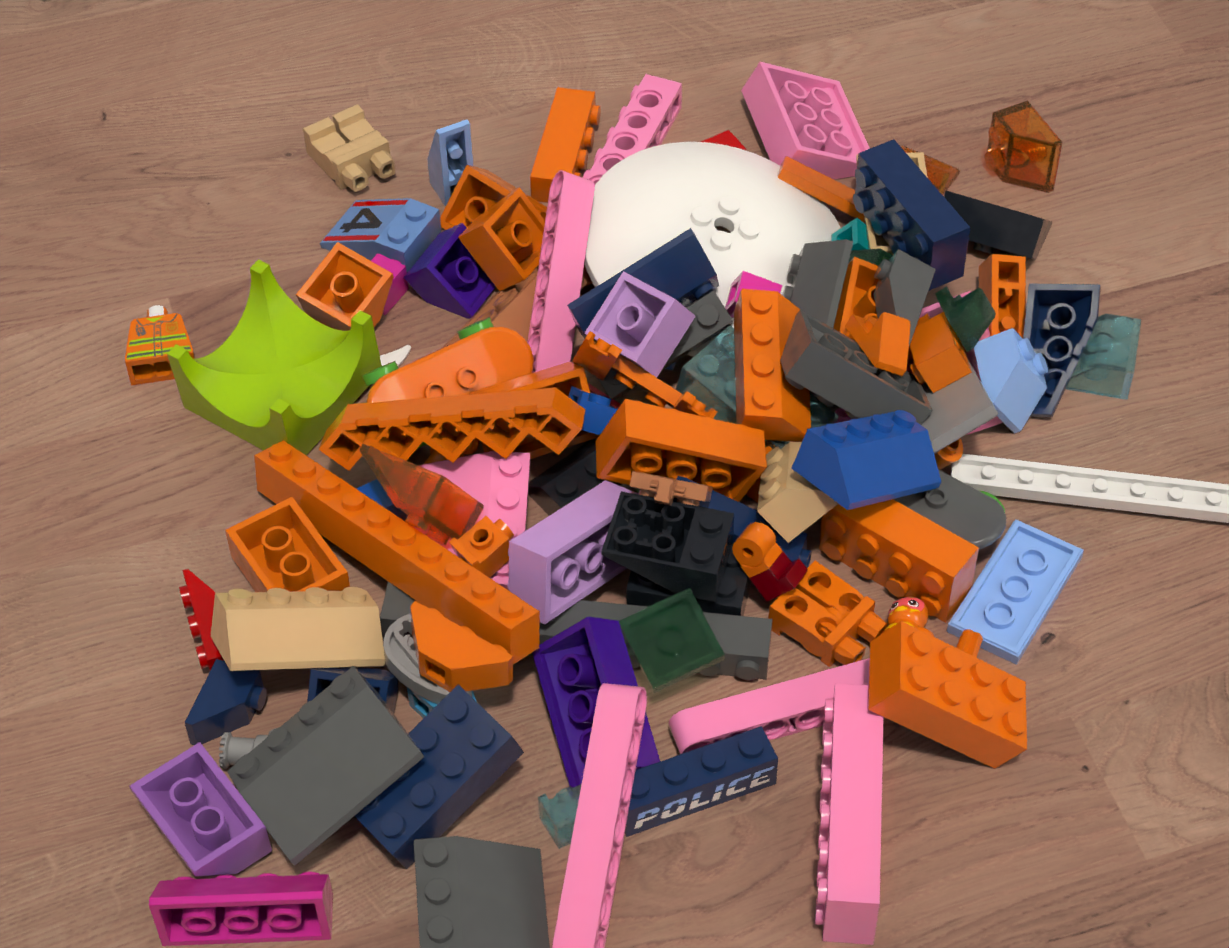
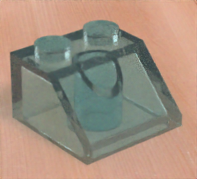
M1112 314L1099 316L1066 390L1128 400L1135 370L1141 319Z

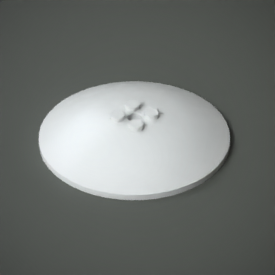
M707 142L668 143L647 148L626 157L610 168L595 184L584 264L594 286L597 287L691 228L717 274L719 286L715 288V293L725 307L731 283L742 271L782 285L780 294H783L785 286H791L793 275L788 274V268L793 254L799 255L805 243L832 241L831 234L841 227L824 202L778 179L780 165L749 151L722 144ZM715 227H725L730 231V233H727L725 231H718ZM734 325L687 355L713 361L735 362Z

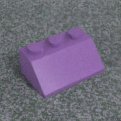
M200 742L129 786L132 793L194 876L238 874L272 852L266 826Z

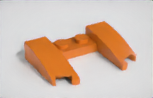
M591 331L585 337L572 361L583 366L586 371L602 381L610 369L617 372L614 376L615 380L630 389H633L635 384L648 392L645 398L656 406L665 407L667 404L672 409L711 418H714L717 413L713 408L705 411L707 406L697 400L696 396L690 392L680 393L620 355L622 349L617 346L610 345L600 338L597 342L594 341L595 334Z

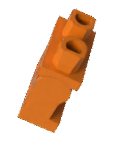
M815 560L807 568L808 571L795 589L780 595L770 605L768 619H772V631L779 636L783 632L801 643L808 652L821 657V662L828 667H831L836 660L843 665L861 661L865 655L866 647L855 640L861 636L868 642H871L884 633L887 623L874 613L876 603L868 596L863 597L859 591Z

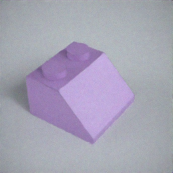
M623 271L585 331V334L587 335L591 331L595 334V341L600 338L610 345L617 346L622 349L620 355L653 376L658 377L696 316L676 299Z

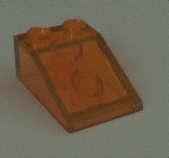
M362 444L359 451L393 504L408 515L405 520L407 523L422 531L428 529L426 536L445 546L449 540L454 537L458 540L475 525L484 505L443 475Z

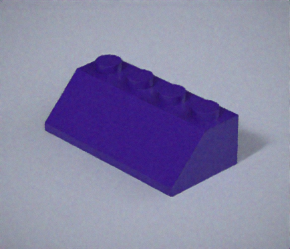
M589 616L541 643L540 648L532 652L571 793L576 798L580 795L597 696L601 685L608 683L638 686L619 621ZM646 713L636 770L660 762Z

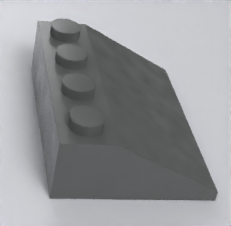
M352 666L344 674L335 678L331 685L312 701L305 703L282 726L273 730L251 752L242 756L227 772L242 797L266 826V829L287 858L296 865L425 756L380 694Z
M459 836L414 840L420 948H550L541 849Z

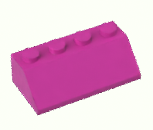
M304 872L300 875L278 876L272 873H265L257 877L241 878L232 875H220L214 879H194L183 876L177 877L174 880L159 881L149 897V908L162 946L331 940L333 891L329 874Z

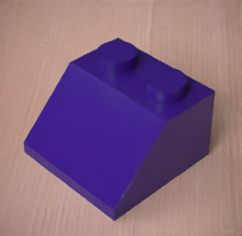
M460 223L439 233L407 272L404 279L425 302L469 319L473 317L496 286L458 238L466 229L465 225Z

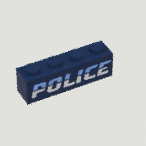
M762 726L635 770L625 828L626 837L775 785L777 781L778 757Z

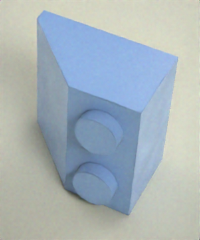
M1014 328L975 342L973 347L981 383L998 412L997 417L1015 434L1023 429L1047 389L1044 374L1048 373V367L1041 353L1036 354L1029 339H1023Z

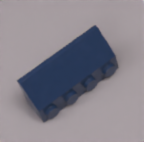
M690 228L567 306L577 329L585 339L587 336L585 331L623 271L671 296L684 307L696 300H700L710 292L716 291L715 288L719 286V282L713 266L695 233Z

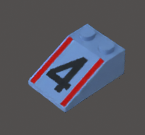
M411 198L356 200L320 242L321 248L330 251L339 242L370 261L379 253L406 265L408 272L436 236L441 233L440 211L435 207Z

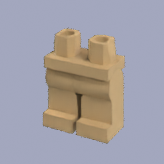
M358 104L332 115L333 121L327 117L303 128L307 154L330 178L336 181V185L340 190L350 187L354 192L366 188L369 183L368 177L377 174L380 178L385 179L395 174L394 160L390 155L389 142L368 123L364 117V111Z

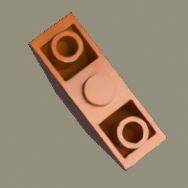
M417 601L410 605L411 629L419 674L449 692L458 684L465 691L507 686L513 681V656L505 648L487 642L477 636L470 628L457 625L445 618L434 608H427Z

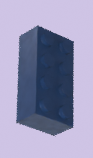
M894 139L858 153L853 203L857 211L863 213L871 222L875 233L881 235L886 240L893 254L899 249L936 269L928 291L963 277L970 226Z
M459 684L408 733L425 757L355 815L406 869L415 862L414 840L440 837L524 753L512 735Z

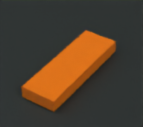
M785 156L779 169L778 179L865 223L864 214L859 213L853 203L854 189Z

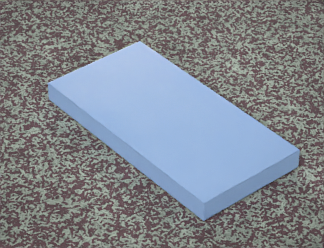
M1015 519L948 623L947 632L959 638L966 629L978 632L983 638L980 648L1017 665L1082 559L1084 550Z

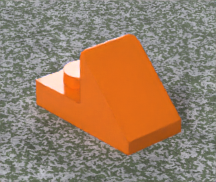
M883 312L878 319L874 317L865 319L852 314L845 327L874 367L903 376L907 370L910 321L888 312Z

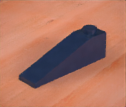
M1029 283L1023 339H1029L1036 354L1041 353L1048 367V373L1044 374L1047 389L1030 417H1053L1098 321L1100 284Z

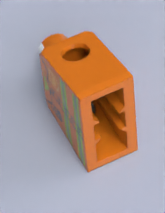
M155 305L147 310V317L137 318L130 322L125 364L131 385L175 379L167 353L176 344L187 349L190 356L195 359L193 348L180 314H168L165 307Z

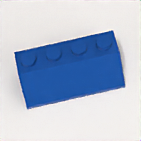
M903 410L809 428L792 465L794 471L846 510L936 489L941 484L928 430L917 423L916 418L912 414Z

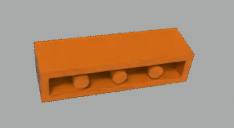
M557 87L530 175L531 197L536 201L548 203L550 186L558 171L563 170L582 177L580 170H586L588 162V150L586 149L593 146L595 133L593 125L599 124L601 106L596 105L594 91Z

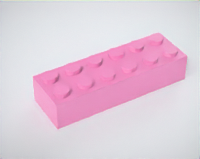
M835 683L833 699L826 698L822 732V790L820 791L819 807L821 818L818 835L819 862L817 865L816 883L818 895L816 899L815 924L823 925L822 941L873 945L880 904L883 716L869 710V685Z

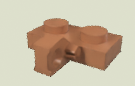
M632 471L630 487L640 489L639 495L654 497L656 503L670 506L674 498H677L676 502L699 506L700 501L710 502L713 486Z

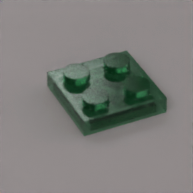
M690 588L619 621L621 630L653 693L661 691L725 660V654Z

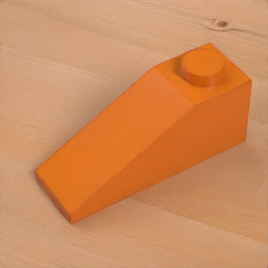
M991 254L979 265V304L987 315L990 336L1014 328L1023 338L1026 315V257Z

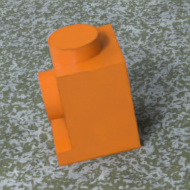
M485 516L458 540L454 537L449 543L459 558L490 578L509 561V541L514 537V534L500 518L493 523Z

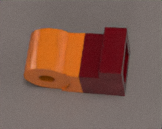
M750 523L733 544L732 550L736 560L766 601L795 589L808 571L799 558L792 562L776 543V536L773 530L763 523Z

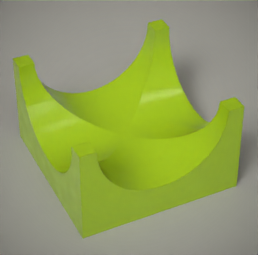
M258 259L250 267L251 286L245 310L227 340L214 352L205 357L193 359L187 349L177 344L167 353L184 408L262 450L284 440L307 455L323 438L326 430L348 404H353L369 387L366 386L362 375L382 366L372 316L359 310L351 319V329L349 331L330 328L301 310L282 290L271 271L270 265Z

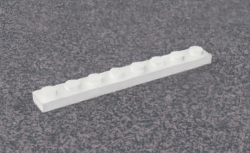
M962 454L961 458L952 463L951 467L952 477L978 491H985L994 496L1229 523V484Z

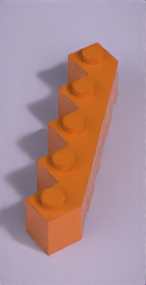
M557 388L348 404L326 430L319 450L348 471L351 470L370 446L402 467L422 442H425L452 463L458 459L475 438L507 459L529 433L559 455L582 430L586 409Z

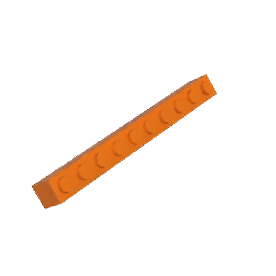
M284 440L254 455L258 492L276 504L293 497L320 535L427 608L438 610L445 618L457 625L470 628L477 636L487 642L502 646L513 656V664L540 648L539 610Z

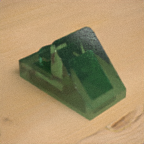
M946 286L934 294L951 327L968 352L975 347L995 318L996 313L981 288H977L963 297L960 294L953 297Z

